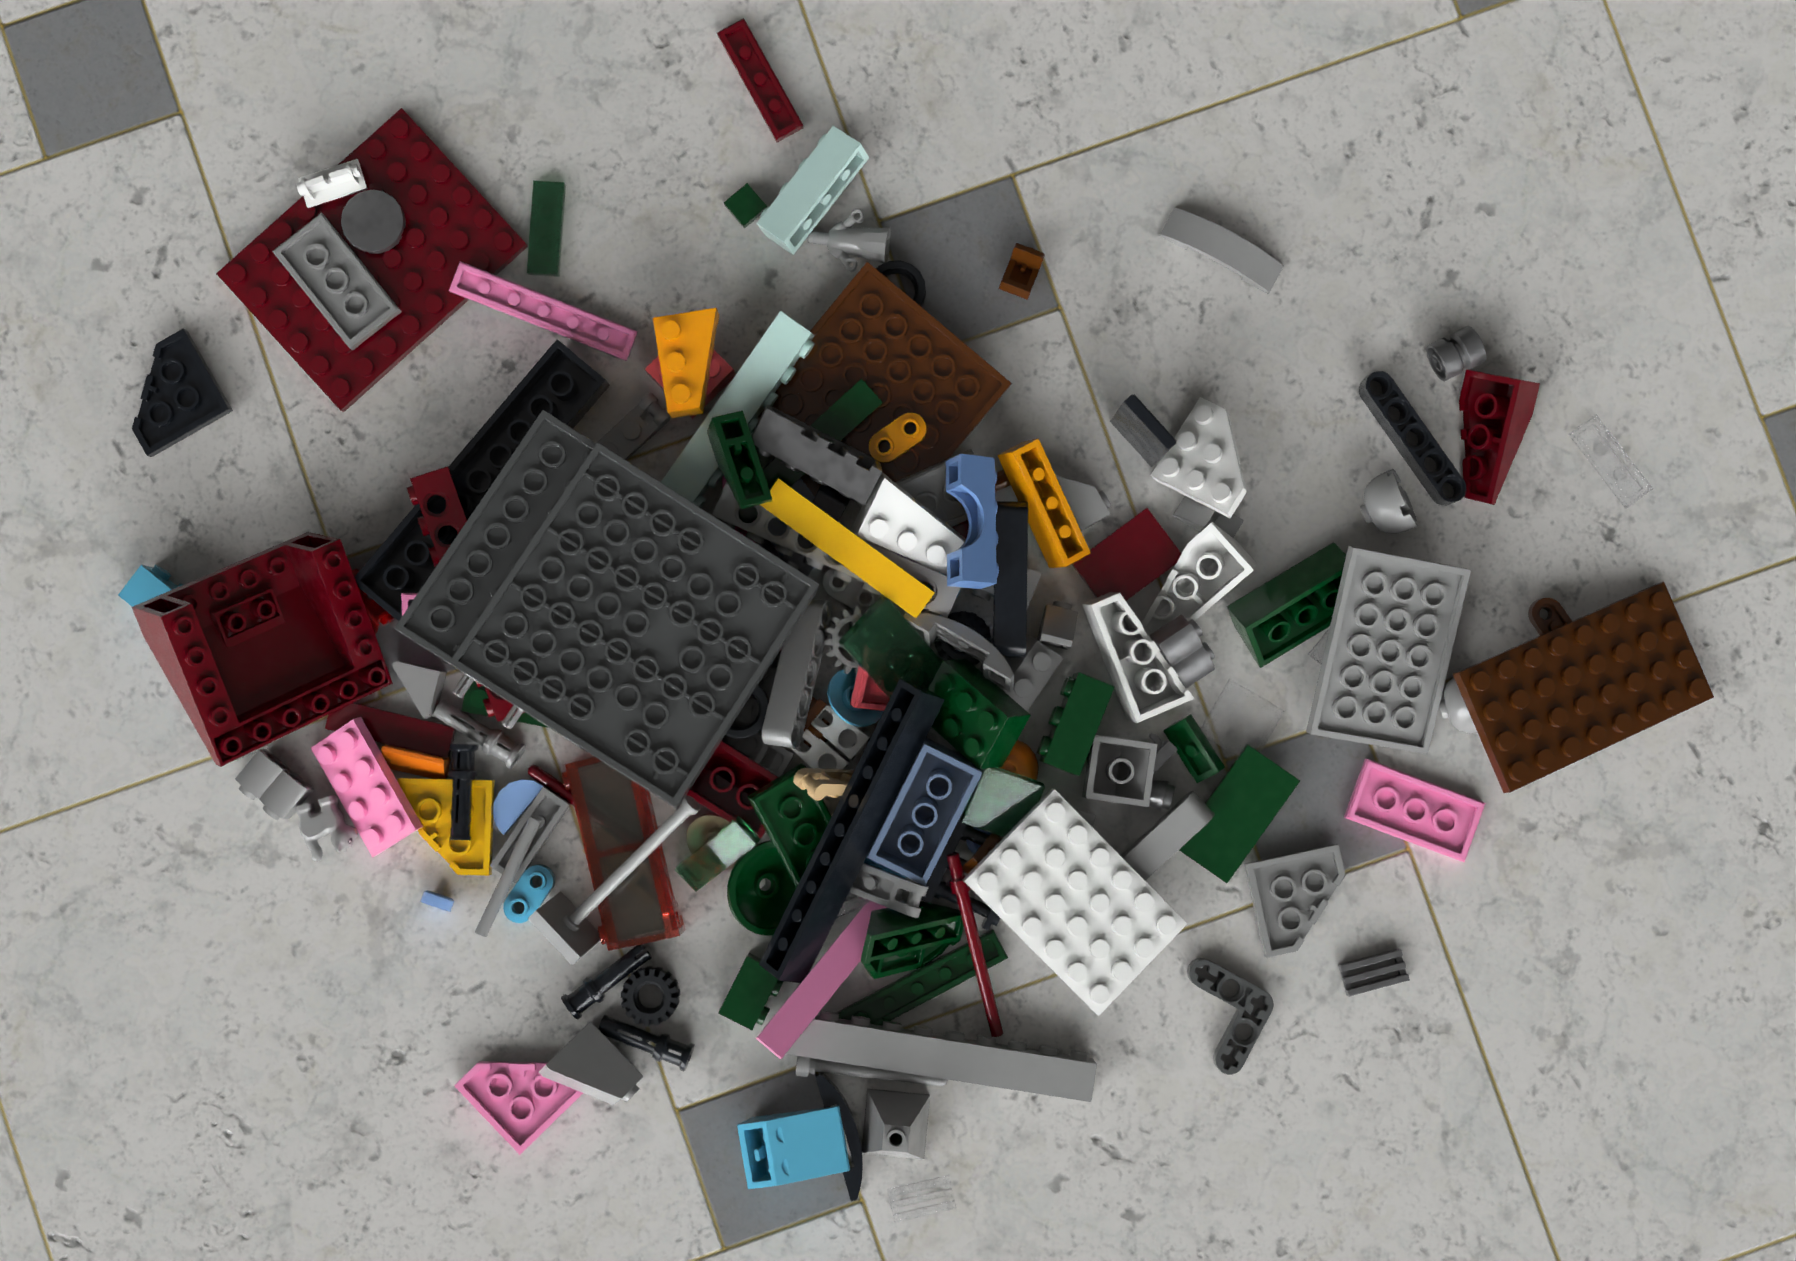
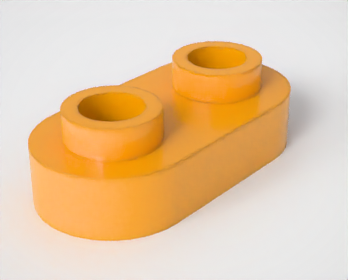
M916 413L901 415L872 436L869 442L871 456L882 463L894 461L925 438L927 433L926 422ZM912 422L916 425L915 433L907 434L905 432V425ZM882 441L890 443V449L885 453L879 450V444Z

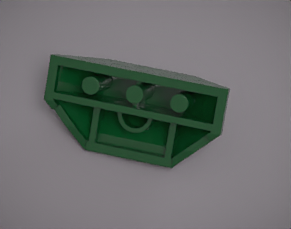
M920 901L919 907L921 912L919 918L905 915L890 908L872 911L861 956L862 964L873 979L922 968L941 955L949 945L954 946L960 942L964 928L960 910Z

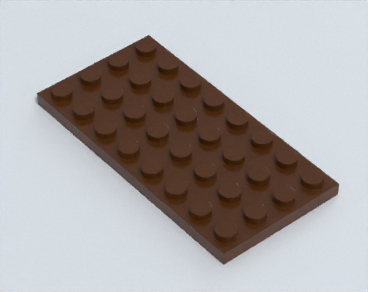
M1664 582L1652 585L1453 674L1503 793L1513 792L1714 698Z

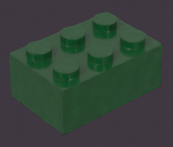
M967 659L943 660L928 690L945 699L932 728L979 770L1002 767L1031 714L995 683L984 678L983 673Z
M1080 672L1074 673L1072 677H1066L1060 691V695L1064 696L1060 707L1055 706L1048 721V724L1052 725L1049 736L1043 735L1036 752L1041 755L1039 761L1070 774L1080 776L1115 686Z

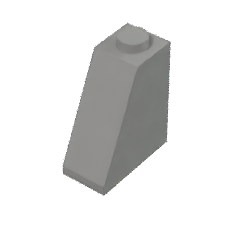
M591 1021L539 1071L547 1079L612 1105L621 1099L627 1102L640 1089L636 1084L643 1078V1075Z

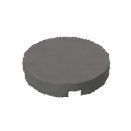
M367 190L357 193L348 200L342 211L341 225L344 235L354 247L364 252L379 254L389 251L399 243L406 226V219L402 207L392 196L383 191Z

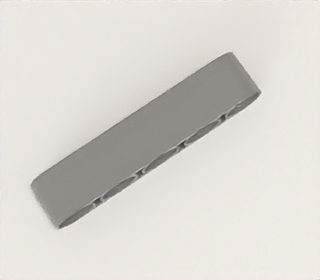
M813 599L782 647L762 728L764 744L796 749L801 743L825 646L823 641L827 638V633L824 630L829 628L832 617V606L828 600Z
M1191 791L1120 856L1146 881L1214 817L1215 813L1194 791Z

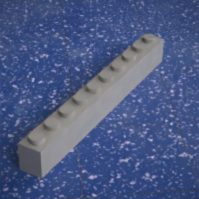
M820 1011V1015H817L786 1053L788 1055L1091 1102L1097 1068V1063L1094 1059L1089 1058L1090 1054L1082 1051L1071 1050L1070 1055L1058 1053V1048L1040 1045L1039 1050L1027 1048L1026 1043L1010 1040L1008 1045L995 1043V1038L988 1036H977V1040L964 1038V1033L956 1031H946L945 1035L934 1034L932 1028L925 1026H914V1030L901 1028V1023L893 1021H883V1025H874L870 1023V1018L852 1016L851 1020L838 1019L839 1014L830 1011Z

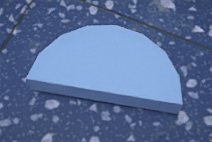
M521 779L507 784L499 791L494 800L492 814L497 828L503 835L507 834L532 804L544 785L536 780Z

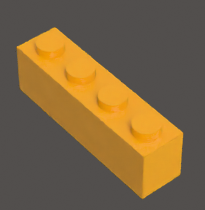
M1039 438L1023 441L998 454L997 456L1018 502H1028V523L1048 567H1067L1090 554L1088 545Z

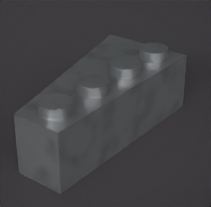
M768 404L751 435L756 451L766 457L773 455L781 459V464L796 472L801 470L810 475L813 481L824 486L828 485L836 489L841 495L851 500H856L863 505L866 504L882 473L880 462L873 457Z

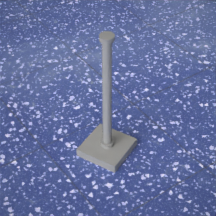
M686 796L681 801L682 805L578 908L560 891L528 918L571 965L576 963L603 938L586 917L691 814L695 815L700 810V806L694 798Z

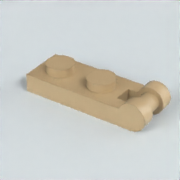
M802 768L794 775L793 782L800 789H807L808 795L816 801L822 800L826 795L832 798H839V796L843 795L855 770Z

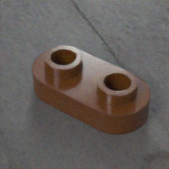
M1553 598L1538 599L1529 607V620L1539 635L1572 621L1561 604ZM1542 608L1548 612V617L1545 620L1540 617V610Z

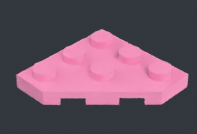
M479 1061L454 1086L519 1155L583 1094L543 1077L539 1071L548 1062Z

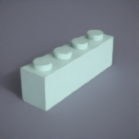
M832 126L828 133L819 139L817 147L810 156L801 162L798 171L791 180L782 186L779 195L773 203L763 210L756 224L765 236L794 255L869 159L862 144L835 126Z

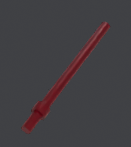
M951 853L946 857L952 877L949 880L952 894H956L991 1037H999L1004 1033L968 891L971 888L963 881L966 876H964L959 853Z

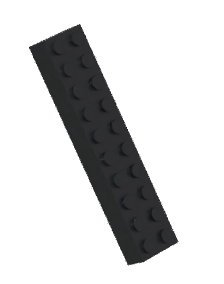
M558 339L448 466L467 520L542 410L573 429L610 386L606 379ZM433 496L427 503L428 510L434 514L442 513L447 506L446 500L441 496ZM419 504L413 507L354 577L358 588L398 621L402 617L401 593H418L436 567L428 549L434 547L430 534L423 535L417 519L423 516ZM445 526L440 529L438 538L443 544H452L458 534L455 528ZM410 599V600H409V602H408V607L410 606V604L412 603V601H413L414 599Z

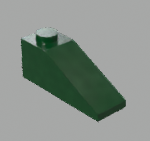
M743 410L712 417L707 434L715 459L740 509L771 502L772 496Z

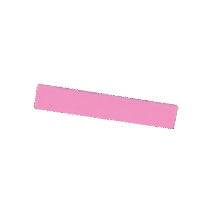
M461 261L449 289L454 294L625 361L628 360L638 334L636 330Z
M868 900L756 1037L760 1043L779 1059L784 1057L861 961L871 912L888 907Z

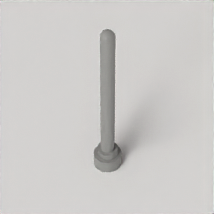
M797 1056L795 1076L808 1077V1074L815 1075V1072L936 1086H944L948 1081L947 1079Z

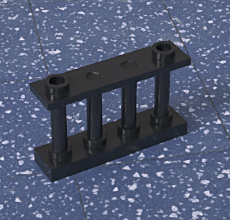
M976 785L926 884L928 886L926 896H922L921 900L931 904L933 897L937 899L942 897L958 905L956 894H952L951 887L946 886V882L942 878L946 869H949L946 856L951 853H958L955 849L960 840L965 842L968 839L978 845H982L989 836L972 828L973 824L968 823L973 811L977 813L979 811L985 812L1013 826L1023 816L985 799L986 796L981 794L983 787ZM960 857L963 866L968 860ZM970 897L973 912L985 917L981 925L982 928L989 931L991 924L997 926L1000 917L987 904Z

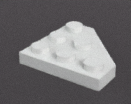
M1200 397L1174 437L1176 444L1160 459L1150 476L1155 481L1231 518L1247 493L1245 480L1242 477L1241 463L1227 410Z

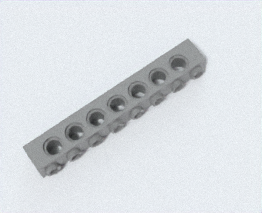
M726 482L712 516L718 518V520L732 529H735V526L746 530L745 537L760 544H763L765 539L776 543L777 545L774 550L792 557L794 552L806 556L804 563L821 570L823 565L835 569L833 575L851 583L854 577L863 581L839 562L830 560L827 554L814 545L808 549L802 548L797 541L799 533L788 525L784 534L780 536L771 534L768 530V523L776 516L760 505L754 506L758 512L756 520L751 523L743 522L739 517L740 507ZM865 541L920 582L926 581L931 585L932 591L935 593L921 613L941 615L948 618L961 587L947 586V576ZM863 581V589L880 595L879 591Z

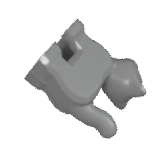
M337 795L318 799L321 811L318 813L314 811V803L311 804L309 802L296 807L300 818L299 829L308 849L312 853L313 861H320L322 859L323 852L317 842L318 839L331 833V842L337 852L341 850L346 852L347 848L353 845L355 838L358 836L356 827L345 823L344 816L338 807L340 799Z

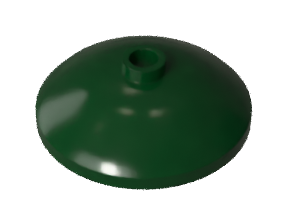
M771 840L752 846L740 856L730 873L727 885L728 904L735 919L747 930L766 936L774 935L796 890ZM765 879V885L760 888L761 880Z

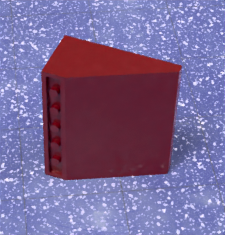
M306 532L132 607L147 644L212 759L220 767L393 684L341 539Z

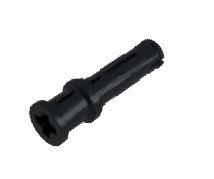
M449 744V749L452 750V770L448 771V776H450V779H453L449 840H471L472 780H476L477 777L474 765L475 751L478 750L479 745Z
M641 942L595 978L586 977L583 980L582 986L569 995L564 994L561 996L562 1002L574 1018L580 1019L582 1012L595 1002L601 1003L604 1000V993L645 962L652 959L649 951L636 958V955L646 948Z
M608 1015L603 1016L598 1028L603 1035L653 1054L652 1058L657 1062L664 1060L677 1065L683 1072L688 1066L695 1044L692 1043L686 1045L670 1039L669 1034L665 1033L658 1036L636 1026L608 1017ZM618 1030H622L632 1035L638 1036L642 1038V1041L619 1033ZM648 1042L656 1043V1046L650 1045ZM671 1049L679 1052L681 1056L668 1052V1050Z

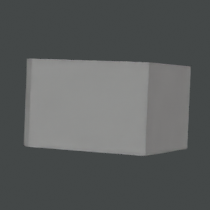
M400 661L392 663V667L423 719L433 718V712L440 702L447 672Z

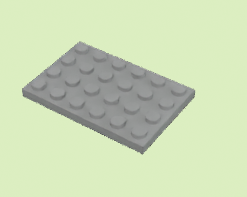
M1348 546L1306 732L1317 736L1428 754L1471 570Z

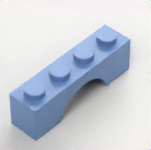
M959 454L945 461L946 492L955 497L964 507L968 517L969 530L964 544L958 550L947 554V586L983 589L997 584L999 566L996 562V546L998 544L996 514L998 504L995 500V484L997 481L995 458Z

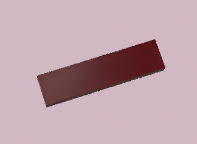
M743 18L717 32L720 42L776 143L803 129L804 127L745 19Z
M351 703L329 714L326 721L325 729L336 731L351 720L361 717L374 741L447 758L450 757L451 753L449 744H453L456 730L448 725L356 703Z

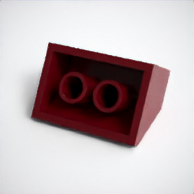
M721 741L687 793V796H691L701 805L760 841L766 831L747 796L775 780L778 776Z

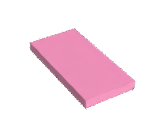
M1365 759L1344 818L1465 862L1485 803Z

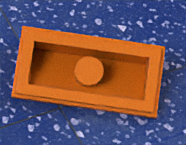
M389 744L382 746V755L390 769L432 779H447L451 762L450 757H439Z

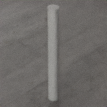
M532 816L529 817L475 933L487 937L539 828L541 820Z

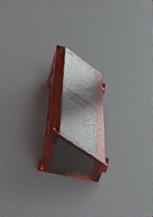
M596 757L565 764L566 771L562 772V779L565 789H571L595 891L658 829L650 792ZM662 843L598 905L602 925L598 926L599 938L602 945L607 944L608 951L677 937L686 930L683 916L674 910L678 907L677 900L675 901Z

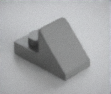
M1184 496L1173 515L1199 532L1213 522L1232 538H1234L1244 521L1235 514L1228 518L1187 496Z

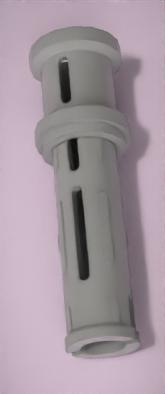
M444 699L433 712V717L438 718L459 733L481 745L483 753L486 755L492 754L504 761L509 769H512L517 764L525 751L526 745L523 743L517 744L505 737L500 729H489L471 716L450 705ZM454 718H457L458 720L462 721L463 723L467 724L475 730L468 728L467 726L455 720Z

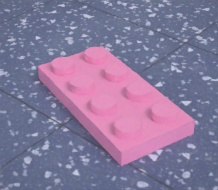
M361 717L351 720L311 747L312 752L372 857L384 852L423 827Z

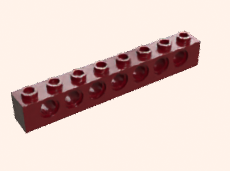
M448 466L410 478L412 486L406 487L412 505H420L423 516L417 519L424 536L430 534L434 547L428 549L434 566H437L451 545L443 544L439 540L438 533L440 529L445 526H451L459 534L467 522ZM433 496H441L446 500V509L440 514H434L428 510L427 503ZM476 682L478 687L483 686V685L479 684L478 682ZM485 687L488 698L483 699L488 716H495L497 722L503 721L513 705Z

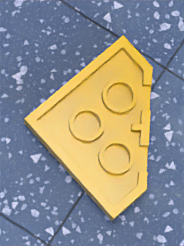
M397 778L400 787L423 825L422 828L418 829L420 836L450 864L449 866L457 875H492L490 864L492 863L493 849L492 813L495 780H472L471 840H449L453 779Z

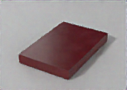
M1146 508L1090 549V554L1071 565L1096 598L1114 592L1121 593L1125 601H1127L1173 567L1182 553L1149 509Z

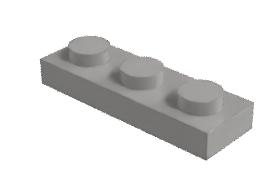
M542 787L490 866L502 874L529 817L532 816L541 820L539 828L513 880L514 883H517L571 804L547 787Z

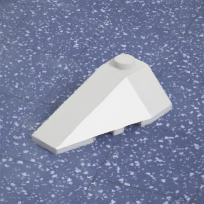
M1211 522L1187 543L1142 621L1144 630L1150 637L1152 633L1179 615H1183L1188 621L1191 619L1195 621L1255 569L1257 563L1234 538Z

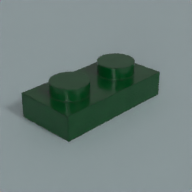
M1191 714L1163 730L1168 740L1178 749L1176 751L1196 783L1215 775L1225 768Z

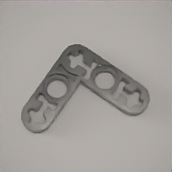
M1197 958L1189 964L1187 969L1190 981L1202 990L1237 1008L1213 1055L1214 1064L1222 1073L1227 1075L1236 1074L1246 1062L1273 1010V999L1265 990L1205 958ZM1204 965H1208L1207 971L1215 977L1218 976L1219 971L1223 973L1216 980L1214 990L1210 988L1214 983L1203 977L1200 981H1197L1198 975L1195 973L1197 967L1203 968ZM1229 979L1236 980L1239 985L1237 994L1232 997H1227L1222 992L1223 983ZM1263 995L1262 1001L1266 1005L1264 1009H1256L1253 1015L1259 1019L1256 1024L1249 1017L1242 1015L1244 1011L1251 1015L1254 1009V1005L1250 1003L1253 997L1258 999ZM1244 1022L1249 1023L1252 1028L1250 1037L1246 1040L1238 1039L1235 1035L1236 1026ZM1229 1039H1232L1237 1045L1243 1046L1244 1049L1241 1052L1236 1048L1233 1053L1236 1063L1234 1065L1229 1063L1226 1067H1223L1224 1061L1221 1059L1223 1053L1225 1055L1230 1054L1233 1046L1227 1043Z

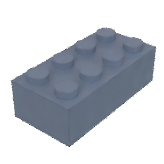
M926 738L867 858L926 886L983 773V769L979 770L963 755Z

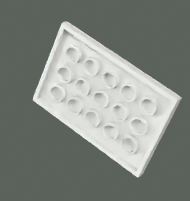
M1053 788L963 879L1098 1016L1187 925L1169 904Z

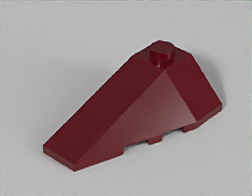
M1466 370L1459 398V411H1463L1464 429H1461V440H1464L1465 458L1462 460L1463 479L1466 483L1464 498L1495 505L1533 415L1540 383Z

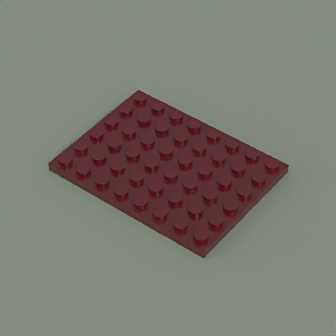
M402 108L338 164L358 159L368 188L363 191H383L392 196L402 207L406 226L401 235L402 238L396 246L389 251L372 254L354 247L346 238L341 225L342 211L348 200L357 193L311 208H307L304 196H302L216 273L342 412H345L469 300L449 291L460 261L497 275L528 247L522 238ZM320 213L326 216L402 311L354 350H351L272 252Z

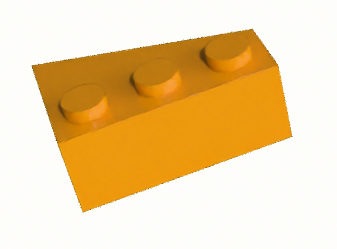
M717 308L653 318L667 412L671 418L703 414L711 359L715 346L716 329L720 316Z

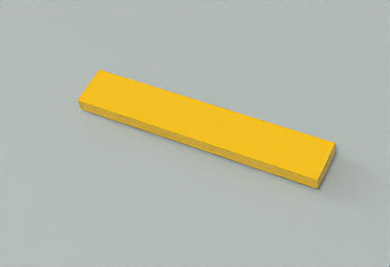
M779 478L770 489L772 501L759 504L914 618L918 617L935 592Z

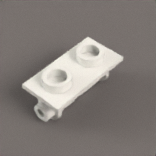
M358 159L298 178L299 183H296L299 194L304 196L307 208L368 189Z

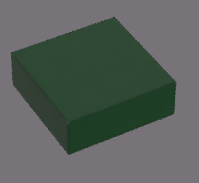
M748 183L724 202V206L744 229L767 208V205Z

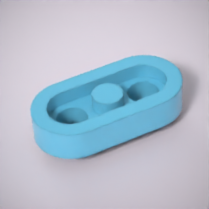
M538 864L525 870L504 902V913L510 921L524 923L540 908L555 884L554 873L549 867ZM538 875L542 878V885L540 887L533 885V876ZM516 902L523 903L524 911L522 913L515 911L514 905Z

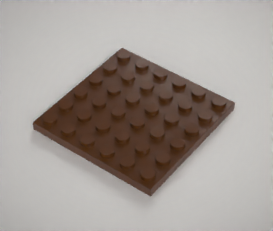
M866 262L810 330L814 335L812 342L815 343L814 347L805 359L800 357L793 366L796 369L794 376L788 384L781 383L775 392L778 398L772 407L810 426L855 383L862 379L883 403L844 437L841 442L871 456L869 442L872 436L901 415L916 413L926 422L927 433L920 443L892 462H880L882 472L893 482H897L949 459L1012 383L869 262ZM912 422L905 425V432L907 434L915 433L916 425ZM888 441L880 442L879 450L883 453L889 451L890 443Z

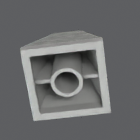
M867 1088L862 1153L924 1159L930 1095Z

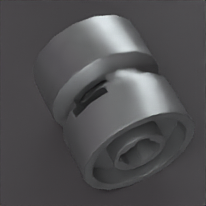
M1470 326L1452 333L1450 340L1443 337L1426 347L1427 357L1433 371L1444 382L1461 374L1463 368L1470 370L1484 363L1487 358L1482 340Z

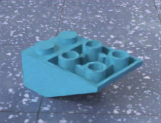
M839 1106L756 1116L737 1125L748 1189L779 1186L850 1171Z

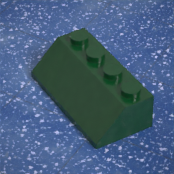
M1334 542L1227 606L1234 627L1260 668L1330 627L1346 559V554Z

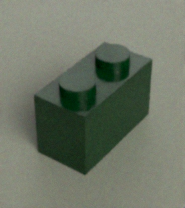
M748 953L718 1014L753 1030L756 1023L762 1026L770 1010L765 1004L770 994L775 997L777 996L784 981L778 980L760 966L761 958Z

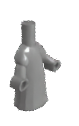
M855 209L844 222L836 223L829 232L812 231L808 235V243L827 245L830 253L834 257L840 258L848 271L854 272L857 270V261L850 258L849 255L871 259L883 264L888 261L891 245V227L852 228L855 223L860 224L864 219L862 211ZM860 214V217L856 219L855 216Z

